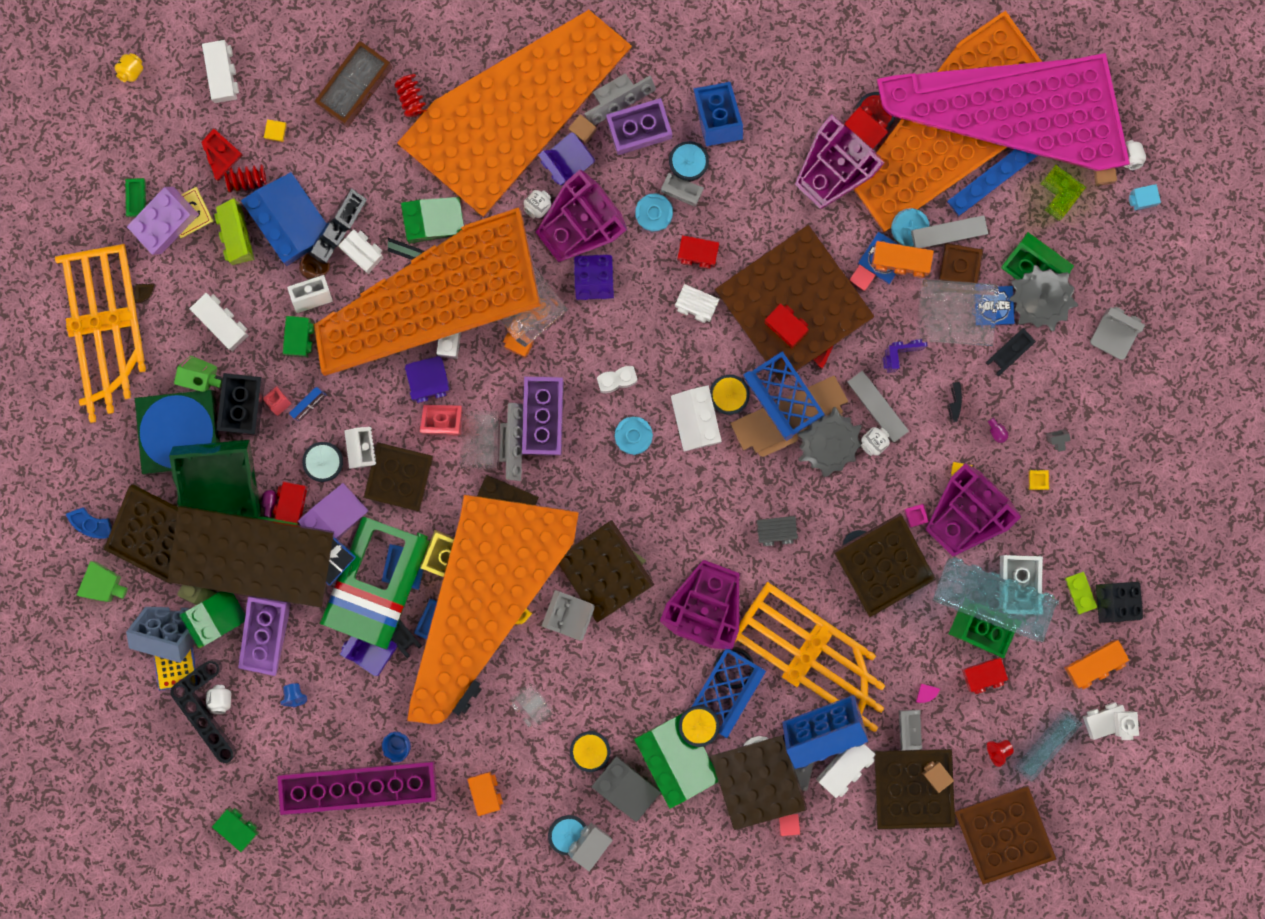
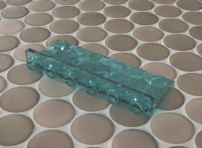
M953 557V559L949 558L946 561L932 601L1043 643L1055 607L1059 604V600H1056L1054 595L1044 593L1043 595L1036 592L1037 589L1034 587L1020 586L1016 580L1002 579L999 574L991 571L989 573L984 572L977 565L971 564L969 566L963 564L964 561L959 558Z

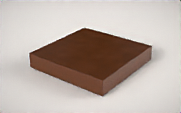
M945 243L939 281L977 287L983 249Z

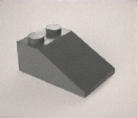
M617 755L592 784L593 789L635 822L641 818L661 793Z

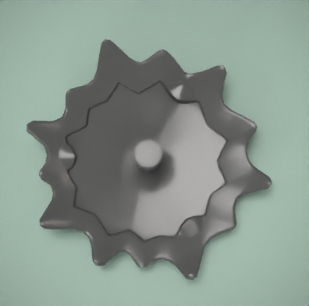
M1034 265L1033 271L1024 273L1022 279L1012 280L1011 283L1015 287L1016 292L1009 300L1017 303L1015 311L1020 313L1019 325L1032 323L1037 328L1042 325H1048L1050 330L1054 332L1058 321L1068 320L1069 309L1078 306V303L1072 298L1075 288L1068 283V272L1057 274L1051 269L1042 271L1038 265Z
M833 407L830 415H824L820 420L810 424L809 429L797 433L802 439V444L799 447L803 451V455L798 461H809L812 468L821 470L823 477L829 476L833 471H842L846 463L856 461L855 452L862 443L858 439L862 426H853L850 417L841 416L838 409Z

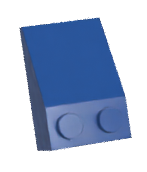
M731 82L693 88L705 145L711 146L743 140V123Z

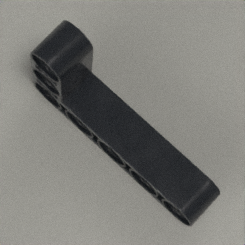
M210 659L171 687L170 694L217 760L221 763H228L235 757L236 749L195 693L197 689L217 676L222 670V664L219 660ZM209 663L216 666L217 670L215 673L209 672ZM193 675H198L201 678L200 684L193 683ZM177 686L185 689L183 696L177 694ZM188 702L196 704V711L188 709ZM201 717L207 719L208 725L206 727L199 724ZM216 733L219 736V742H213L210 735ZM222 749H228L231 756L225 758L222 755Z

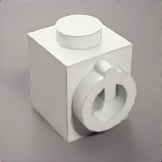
M1114 712L1115 736L1121 737L1122 740H1133V736H1139L1137 712Z

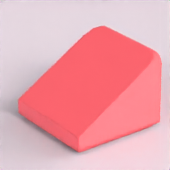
M277 386L263 398L267 406L277 416L291 405V402Z
M798 814L779 818L781 836L800 835Z

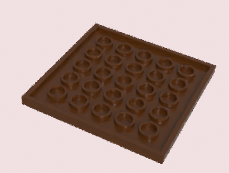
M809 224L715 288L720 299L764 361L767 362L783 351L796 372L875 317ZM780 303L783 306L788 305L794 311L793 315L797 319L802 318L808 324V333L793 349L764 323L765 319ZM781 358L775 362L773 369L784 371L786 363ZM773 372L781 383L783 374Z

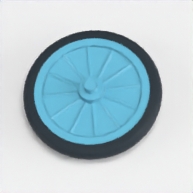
M692 141L679 143L672 149L669 156V166L673 174L686 181L696 180L703 176L709 165V157L706 150L700 144Z
M565 815L556 819L548 831V841L552 849L561 855H569V847L574 841L577 842L581 836V831L586 826L584 821L573 815Z

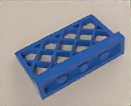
M783 351L753 371L743 374L744 379L785 441L793 438V435L825 415ZM781 358L786 363L784 371L773 369L775 362ZM762 370L770 371L768 381L760 380L756 374ZM773 372L783 374L781 384L771 382ZM786 375L796 378L795 386L784 384ZM770 385L780 387L778 397L771 396L768 393ZM783 388L794 390L792 399L781 398ZM796 390L806 393L805 402L794 400ZM780 401L791 403L789 413L780 411ZM794 403L804 405L802 415L792 413ZM807 406L815 407L818 414L813 417L805 416ZM791 416L801 418L800 425L795 429H792L789 424Z
M725 649L692 707L705 704V707H708L707 703L718 700L721 712L715 714H722L723 718L719 733L728 738L766 671L732 650ZM727 653L735 657L737 665L725 666L724 659ZM738 659L743 661L744 663L739 664ZM723 663L724 668L719 669L720 665ZM748 664L754 668L750 676L742 678L740 666ZM738 667L740 678L729 681L727 669ZM724 670L727 682L716 684L714 678L716 672ZM749 678L744 686L743 679ZM713 679L714 685L709 686L710 682ZM741 680L742 691L732 694L730 683ZM728 684L730 695L719 698L717 686ZM715 687L717 698L706 701L704 694L706 689ZM739 695L736 701H734L733 696ZM703 696L704 702L699 703L700 699ZM731 697L733 702L732 708L723 711L720 700ZM729 712L725 718L724 713Z

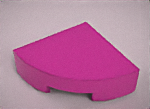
M921 683L916 702L925 703L933 700L940 689Z

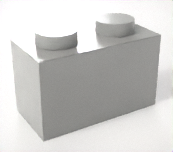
M592 822L589 826L583 828L580 838L577 842L574 841L571 844L568 852L572 860L588 871L592 869L613 841L607 833Z

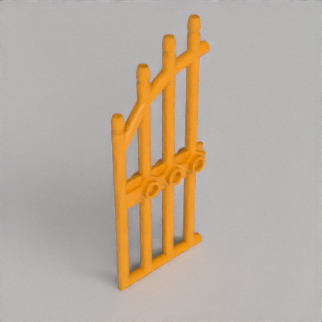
M125 244L55 256L56 263L63 264L71 318H66V328L69 337L75 336L85 395L84 398L79 399L80 406L86 405L90 423L96 422L94 402L99 399H105L108 414L114 413L111 393L121 384L124 390V398L131 399L128 376L136 362H138L139 372H146ZM118 252L128 307L116 309L107 255ZM100 256L109 311H97L89 258ZM80 259L90 314L81 316L78 313L70 261ZM131 326L135 350L126 364L120 328ZM107 330L113 331L120 375L111 384L109 382L101 334L102 331ZM94 333L103 390L93 395L82 336Z
M767 581L740 621L736 641L738 640L784 671L781 677L795 687H798L801 683L829 703L839 701V699L805 677L812 667L852 695H855L859 699L858 707L861 716L866 704L871 708L873 707L877 712L882 713L884 707L868 696V682L880 690H883L885 685L867 672L863 659L865 655L866 658L873 661L876 655ZM768 593H772L816 623L810 633L764 603L763 601ZM758 608L804 638L805 641L800 649L753 619L752 617ZM749 624L793 654L794 658L790 664L787 665L744 636L742 632ZM832 635L853 649L857 665L826 645ZM821 651L860 676L861 691L817 662L816 659ZM862 716L864 726L876 732L878 726Z

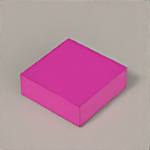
M923 504L904 509L909 527L929 522Z

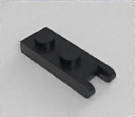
M1022 328L985 363L988 366L994 361L1001 368L996 372V375L999 377L1036 341Z
M399 619L391 640L397 644L399 650L408 659L410 654L406 650L414 643L419 649L422 645Z

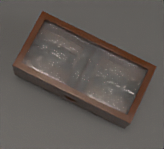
M359 40L314 102L320 109L348 128L393 67L388 60Z

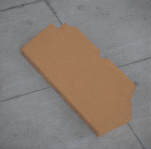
M835 376L808 387V390L825 415H830L833 407H836L842 416L843 411L840 406L848 403V400ZM799 391L796 393L794 400L805 402L807 395L805 392ZM793 394L786 397V399H792ZM780 401V411L789 413L791 403ZM794 403L792 413L802 415L804 405ZM807 406L805 416L813 417L818 414L815 407ZM764 408L730 423L742 450L753 447L755 453L758 452V455L761 457L767 456L798 440L796 433L792 436L793 438L785 441ZM791 416L789 424L792 429H795L800 425L801 418ZM810 425L802 429L801 431L809 429Z

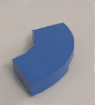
M85 507L66 513L71 525L82 534L98 539H107L112 529L109 518H94L87 512Z

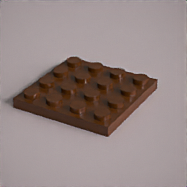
M1029 785L955 810L956 817L983 885L1057 860Z

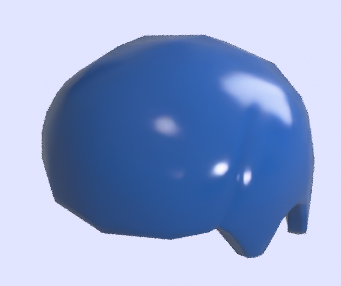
M398 731L389 733L382 742L383 754L393 763L402 762L408 757L411 750L409 738Z

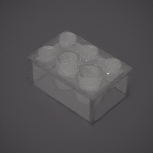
M532 682L528 683L510 698L513 701L510 703L517 713L519 711L522 712L525 716L523 721L529 728L533 726L536 729L555 713L553 707Z

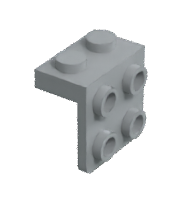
M1110 307L1104 313L1090 343L1117 359L1123 360L1128 354L1137 334L1143 331L1145 324L1141 323L1142 320L1136 316L1129 317L1125 315V311L1118 307Z
M555 590L542 627L582 641L595 606Z

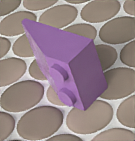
M342 483L310 509L298 522L301 526L334 531V537L338 540L369 510Z

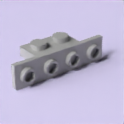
M625 73L595 90L593 94L599 105L584 113L587 120L596 125L605 120L607 114L620 111L654 92L656 87L652 77L648 76L633 85Z
M508 403L507 423H500L499 462H506V480L521 481L523 404Z

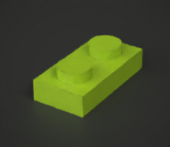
M1084 572L1065 578L1078 614L1097 608Z

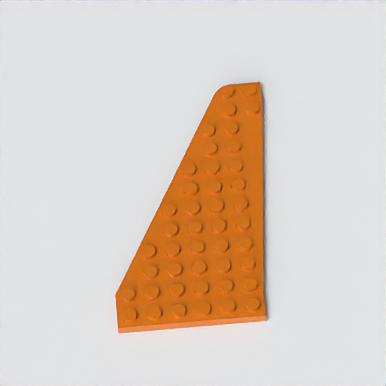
M463 495L460 518L410 698L407 721L439 724L448 718L471 683L477 678L573 545L579 512Z

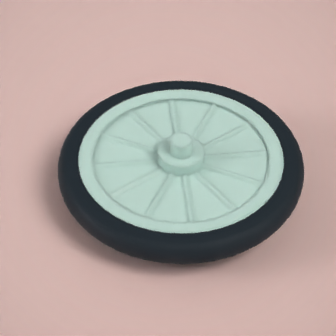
M317 442L305 451L302 465L305 473L311 479L317 482H328L336 478L341 472L343 457L335 445L328 442Z

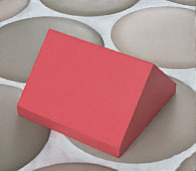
M424 405L420 433L426 435H461L462 406Z

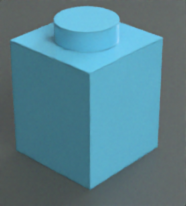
M1157 184L1136 188L1129 195L1130 205L1134 206L1135 211L1154 207L1161 203Z

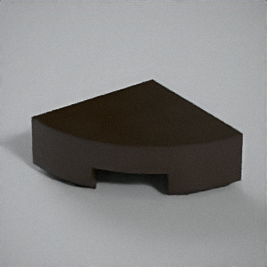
M135 284V303L147 301L151 297L150 295L154 293L155 284Z

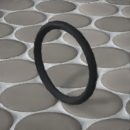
M739 648L730 649L733 652L743 654L750 662L754 663L746 651ZM721 652L716 658L714 668L718 663L720 657L722 656L723 652ZM751 667L749 676L752 674L754 670L753 667ZM716 672V679L719 683H723L724 681L719 676V673ZM742 683L738 685L730 684L731 689H738L743 687Z

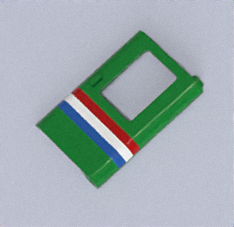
M362 516L349 551L356 558L338 576L319 624L387 650L429 546L428 536L418 532L416 535ZM375 530L405 540V546L386 590L356 579V574Z

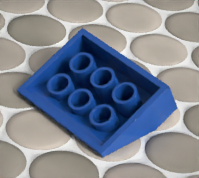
M292 172L257 189L241 200L286 266L311 250L327 224Z
M855 695L782 722L786 751L795 769L806 767L818 760H825L831 755L841 754L847 749L860 747L868 742L867 732Z

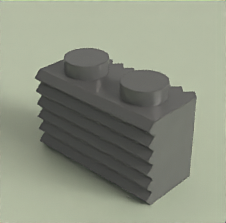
M795 516L756 520L758 543H763V546H773L776 541H782V545L793 544V540L798 539Z

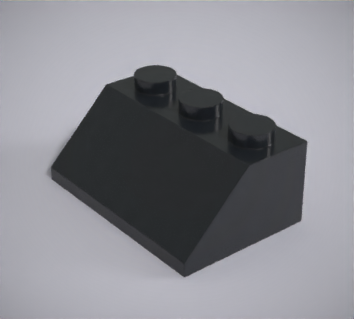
M223 373L217 431L259 436L265 388L264 378Z

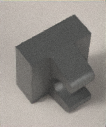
M1065 429L1046 433L1047 441L1054 445L1058 452L1066 450L1065 442L1071 440L1070 434Z

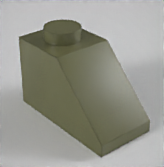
M182 585L177 593L178 596L195 605L217 594L212 589Z

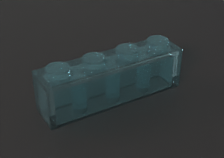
M1063 710L1013 768L1028 781L1033 782L1083 723L1069 711Z

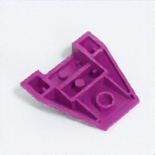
M831 114L819 128L795 185L820 209H823L872 178L885 162L843 122Z
M580 169L565 182L538 227L536 234L556 260L561 262L614 242L628 229L621 212L596 181Z
M964 463L952 475L928 523L926 531L952 556H956L1008 531L1021 518V515L1009 498L984 474Z
M703 560L666 603L660 622L675 635L706 647L733 649L739 632V573Z

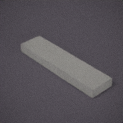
M984 215L911 230L915 248H924L988 234Z
M863 370L847 382L880 427L888 432L889 438L893 443L909 432Z

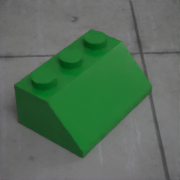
M1027 232L1001 268L1019 280L1023 278L1024 273L1032 272L1034 265H1038L1042 271L1051 269L1057 274L1066 272L1070 274L1074 265Z

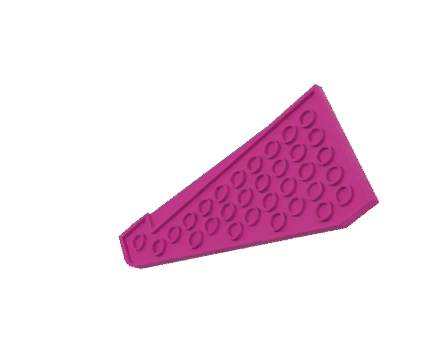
M1106 53L1076 59L922 74H903L877 79L882 107L891 116L1095 171L1118 168L1130 164Z

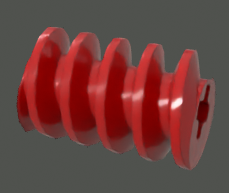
M416 74L403 76L394 84L395 88L398 89L397 94L400 96L399 101L403 103L401 107L405 110L404 115L406 117H415L427 111L422 110L426 103L419 102L424 98L423 95H417L421 89L415 88V86L419 83L418 81H412Z
M263 164L260 165L259 170L253 165L252 171L249 170L248 166H245L244 172H242L240 167H238L237 173H234L232 168H230L229 174L225 171V183L228 192H233L234 188L239 192L241 186L244 191H247L249 186L252 190H255L256 184L258 188L263 187L264 184L266 185V174Z

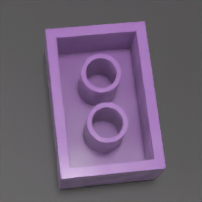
M661 98L606 115L617 155L672 139V131Z
M164 187L127 228L152 255L162 254L199 214L175 187Z

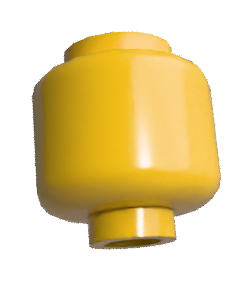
M132 53L122 55L114 67L117 78L123 82L136 81L143 71L142 60Z

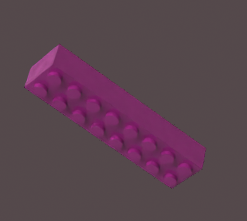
M435 760L288 773L277 776L280 815L433 802L438 800Z

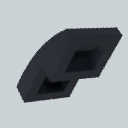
M960 382L950 384L954 403L947 405L951 424L957 422L960 416L962 405Z

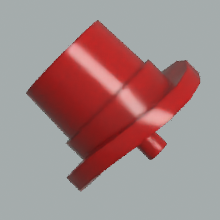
M1003 740L999 743L994 741L987 743L989 757L997 767L1003 766L1006 758L1014 753L1013 746L1008 740Z

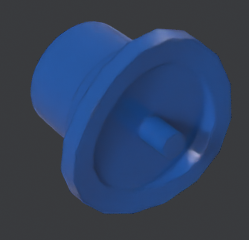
M298 683L288 684L283 687L284 700L280 702L282 706L297 707L307 702V696L302 695Z

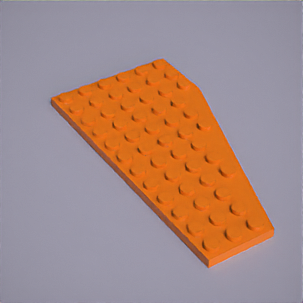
M587 10L434 100L426 109L427 111L418 118L397 144L484 218L629 52L632 45L593 12Z
M1005 10L960 41L937 72L1042 61ZM901 119L877 151V154L885 163L872 178L853 190L885 233L891 229L893 219L900 211L908 208L920 209L1008 147Z
M518 207L461 227L462 230L456 233V235H453L437 247L435 245L411 260V264L388 279H382L361 293V297L315 323L321 373L324 376L540 307L541 303L520 208Z

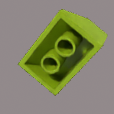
M234 198L217 206V213L214 216L217 225L220 224L221 227L219 237L221 242L225 244L226 250H223L225 260L229 261L231 265L255 260L241 204Z

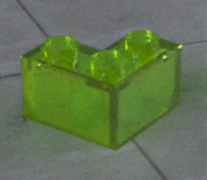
M1056 164L1040 183L1055 194L1054 198L1045 208V211L1058 221H1061L1086 188V186Z

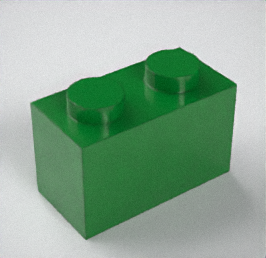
M286 316L283 354L285 356L308 358V354L312 353L313 344L310 342V334L314 333V323H311L312 320L310 318Z
M228 808L212 828L237 850L243 852L259 834L256 830L258 827L251 821H245L242 818L243 814L238 809Z

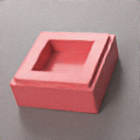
M859 265L849 281L865 292L875 274Z

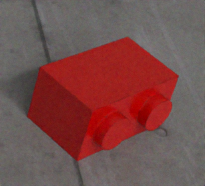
M859 106L844 124L873 149L887 134L888 130L886 128L888 125L880 118L875 120L872 117L873 112L866 106L863 108Z
M682 235L677 260L681 261L680 264L692 266V263L699 264L700 268L711 269V267H715L720 242Z
M780 303L765 319L764 323L793 349L808 333V324L802 318L797 319L793 315L794 311L788 305L783 306Z
M283 482L282 485H279L277 491L279 502L275 504L273 515H276L275 519L300 524L298 521L302 518L308 487Z
M999 657L962 669L969 692H975V694L985 692L986 687L992 685L993 688L1005 685L1004 681L1008 680L1002 659Z

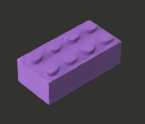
M524 377L523 455L562 456L563 378Z

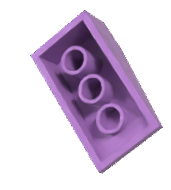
M248 596L239 669L273 676L277 675L289 618L290 602Z

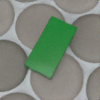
M145 178L125 179L126 217H137L146 207Z

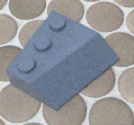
M145 607L126 631L129 649L181 663L195 644L180 617V614L189 610V608H181L180 611H170L169 607Z

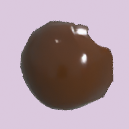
M309 254L301 258L299 264L301 274L308 280L322 275L325 277L330 268L329 262L323 265Z

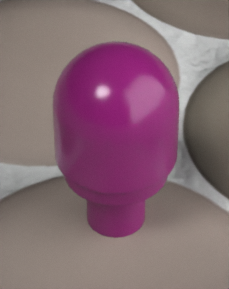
M994 417L989 419L987 422L991 427L990 434L998 443L1007 441L1009 435L1004 425L998 424Z
M266 490L262 494L261 504L265 508L264 516L266 517L272 516V509L277 504V494L273 490Z

